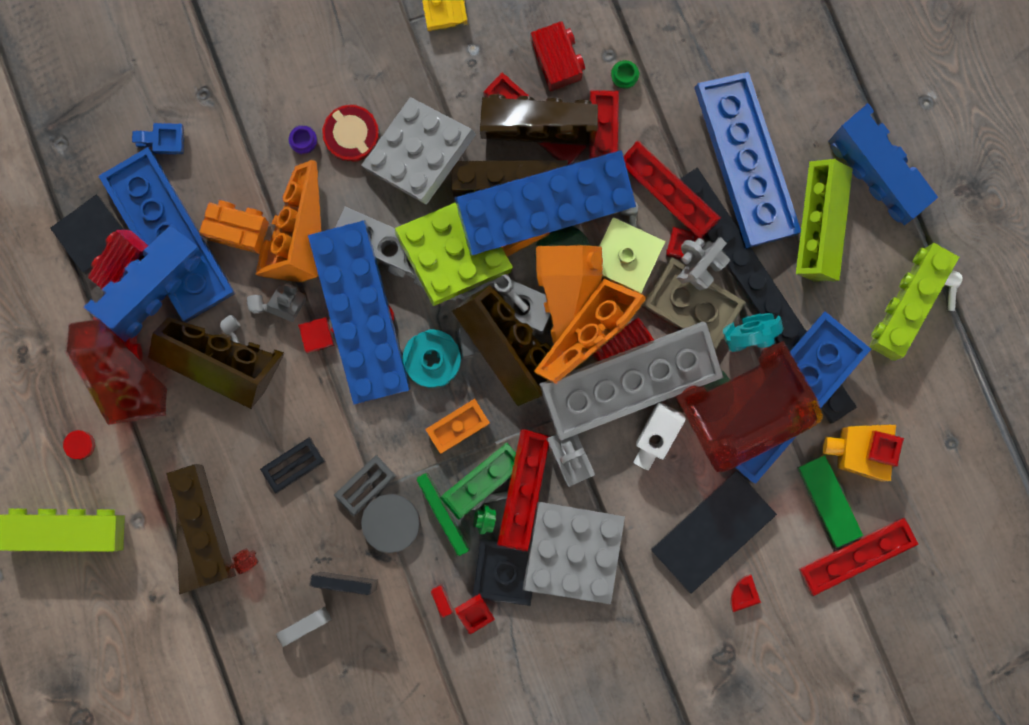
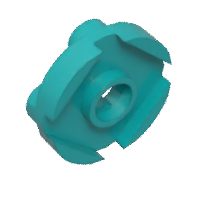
M766 313L742 318L743 324L735 327L734 322L727 325L723 329V335L729 350L737 352L745 349L747 346L757 345L759 348L772 346L775 344L774 338L779 336L784 328L779 315L774 319L773 314Z
M430 329L415 335L408 341L403 352V363L406 372L415 383L426 388L446 386L456 377L461 366V355L458 345L450 335L440 330ZM432 351H436L437 358L440 359L439 364L434 363L432 367L427 366L428 361L424 359V356L426 354L431 355Z

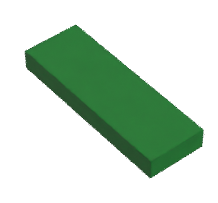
M505 443L440 497L458 520L511 477L516 452L508 443Z
M823 455L797 467L834 547L838 548L864 536L826 456Z
M424 473L417 477V483L457 556L468 552L470 548L447 506L440 499L441 495L429 473Z

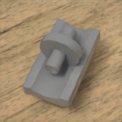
M721 237L715 243L709 241L705 243L700 238L696 242L686 240L681 245V250L684 254L681 261L687 264V266L677 276V279L682 284L690 282L699 291L707 289L714 281V278L706 268L710 266L717 272L722 270L730 261L722 250L727 243Z
M557 434L546 439L567 487L595 475L577 434L561 441Z

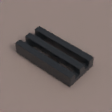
M308 437L260 468L273 491L279 493L326 461L314 445L313 440ZM308 446L309 452L275 474H270V470ZM313 456L316 460L277 485L276 480Z

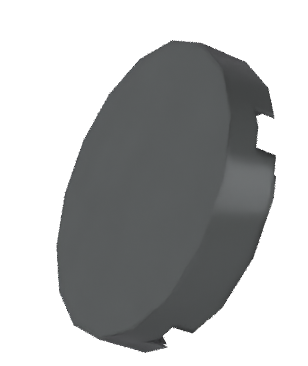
M395 494L382 495L371 501L364 510L361 520L362 532L367 542L375 549L387 553L399 552L410 546L417 537L420 528L419 513L414 504L405 497Z

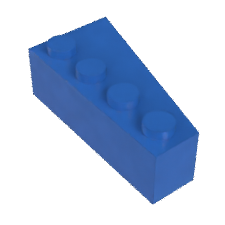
M867 103L847 120L828 142L831 144L833 153L837 157L843 158L853 169L852 174L856 178L862 179L870 187L871 195L876 200L882 201L889 208L890 216L895 221L906 225L934 202L938 196L916 167H908L906 164L908 162L907 154L901 146L897 147L891 144L887 136L890 133L884 123L876 124L870 116L874 110Z
M170 225L144 249V258L141 261L135 260L129 263L124 268L123 278L116 283L110 281L102 289V292L105 293L104 296L97 303L90 300L84 308L126 342L129 338H134L141 331L142 323L149 315L153 316L159 311L162 306L161 301L168 293L172 294L179 288L182 283V277L188 271L192 272L199 265L200 257L203 254L197 245Z

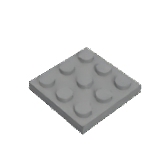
M410 97L361 166L371 174L427 205L476 134L471 128Z
M538 502L523 590L611 604L625 516Z

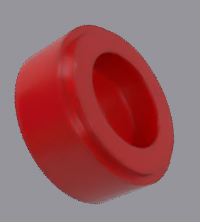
M75 430L65 437L63 449L66 455L72 459H86L94 452L95 440L90 433Z

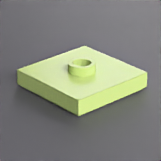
M613 217L600 243L603 257L602 277L641 294L665 241Z

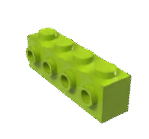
M836 159L809 161L796 274L814 282L840 280L853 169Z
M936 243L919 249L912 261L915 264L911 272H907L899 284L901 290L897 297H893L885 309L887 315L883 322H879L871 334V337H873L869 345L871 349L892 361L904 358L956 265L959 256Z
M8 508V514H0V551L116 552L124 550L125 515H115V509H97V515H86V509H67V515H56L57 509H38V514H27V509Z

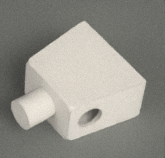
M662 402L656 403L636 441V445L641 448L634 460L636 465L649 470L656 457L662 460L665 458L686 420L684 414ZM652 435H660L662 437L658 444L650 442Z

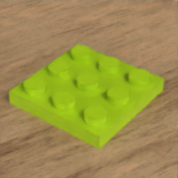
M456 203L395 228V234L433 306L512 272L513 267L502 247L470 255Z

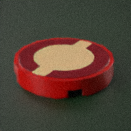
M343 105L333 110L325 119L322 128L323 141L327 149L337 159L356 162L367 158L379 139V126L374 116L367 109L357 105Z

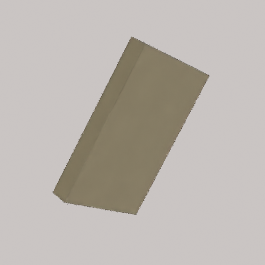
M671 258L643 303L642 308L678 330L700 322L707 323L714 349L717 351L724 339L723 329L735 321L746 302L714 282L707 289L700 291L690 282L682 284L677 279V276L686 265Z

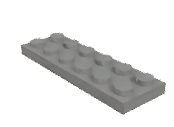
M700 322L574 370L557 384L549 380L540 383V387L557 437L561 441L721 379L723 375L707 323Z

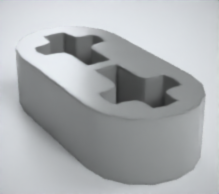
M323 607L278 632L276 636L282 647L329 622L332 618L326 607Z

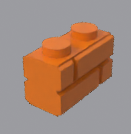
M219 200L218 204L209 202L200 228V236L208 241L260 254L269 226V221L262 216L263 212L248 207L245 212L236 210V205L223 200Z

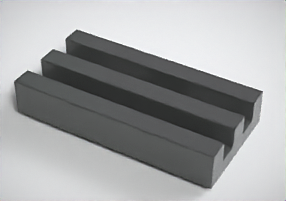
M375 455L334 496L352 516H355L397 476L378 455ZM377 464L380 468L351 496L345 499L343 495ZM385 472L387 477L353 507L351 503Z

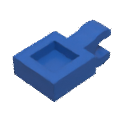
M153 123V131H133L132 143H136V147L141 148L152 146L154 154H184L183 124Z

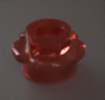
M247 548L239 551L232 556L234 562L230 565V568H235L238 574L250 570L259 562L255 556L256 551L252 550L249 552Z

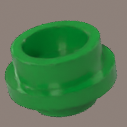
M628 60L617 62L611 71L612 82L621 89L633 87L639 79L638 67Z
M482 505L480 510H476L473 524L474 527L478 528L479 534L484 535L486 532H493L496 510L490 509L488 505Z

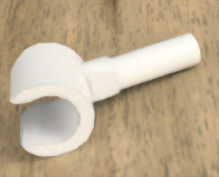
M953 270L944 284L950 286L948 291V311H955L956 292L963 278L959 272Z

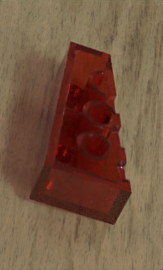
M100 319L69 324L66 353L108 425L166 416L167 388Z

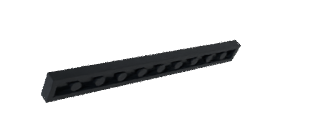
M697 167L681 177L680 180L721 217L718 223L707 233L706 237L712 243H715L720 237L727 243L722 249L730 259L726 267L757 314L770 313L774 315V319L778 315L781 317L784 330L774 339L785 356H787L807 331L752 248H746L742 233ZM841 384L821 407V410L831 424L856 409L857 406Z

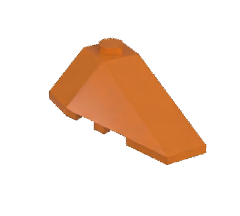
M310 160L295 166L282 197L286 203L279 215H275L271 224L276 227L270 241L264 240L255 273L259 277L303 282L318 276L308 238L310 234L321 232L317 162Z
M602 246L536 247L537 279L539 286H544L547 298L544 307L545 311L551 314L553 322L551 335L554 344L602 281Z
M603 279L534 372L557 384L621 332L646 300V297Z

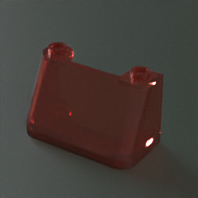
M783 341L765 347L759 357L760 365L708 392L704 387L693 385L686 388L682 394L676 396L715 471H728L813 428L823 419L815 394Z

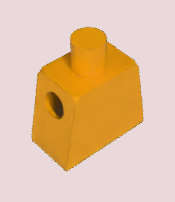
M896 425L844 427L841 429L840 438L825 437L823 453L838 456V469L877 481H891L892 466L866 460L872 431L876 430L895 435Z

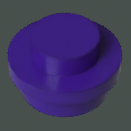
M297 126L289 134V145L296 153L308 154L317 145V135L308 126Z

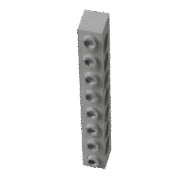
M345 206L335 228L366 220L369 234L372 235L371 242L377 264L380 263L389 267L387 271L397 277L403 278L404 275L414 278V283L423 288L414 269L409 266L410 261L395 234V228ZM394 244L398 246V251L394 256L387 257L383 255L384 248L387 245ZM501 276L476 287L472 292H465L449 300L456 301L457 298L465 300L470 295L489 285L496 290L494 282L501 289L506 288L509 283ZM511 280L513 290L530 307V311L526 315L521 316L515 313V317L521 323L527 322L534 330L532 333L534 336L536 333L542 335L551 316L550 312H546L544 303L547 302L546 295ZM504 296L503 299L514 308L515 303L512 299Z

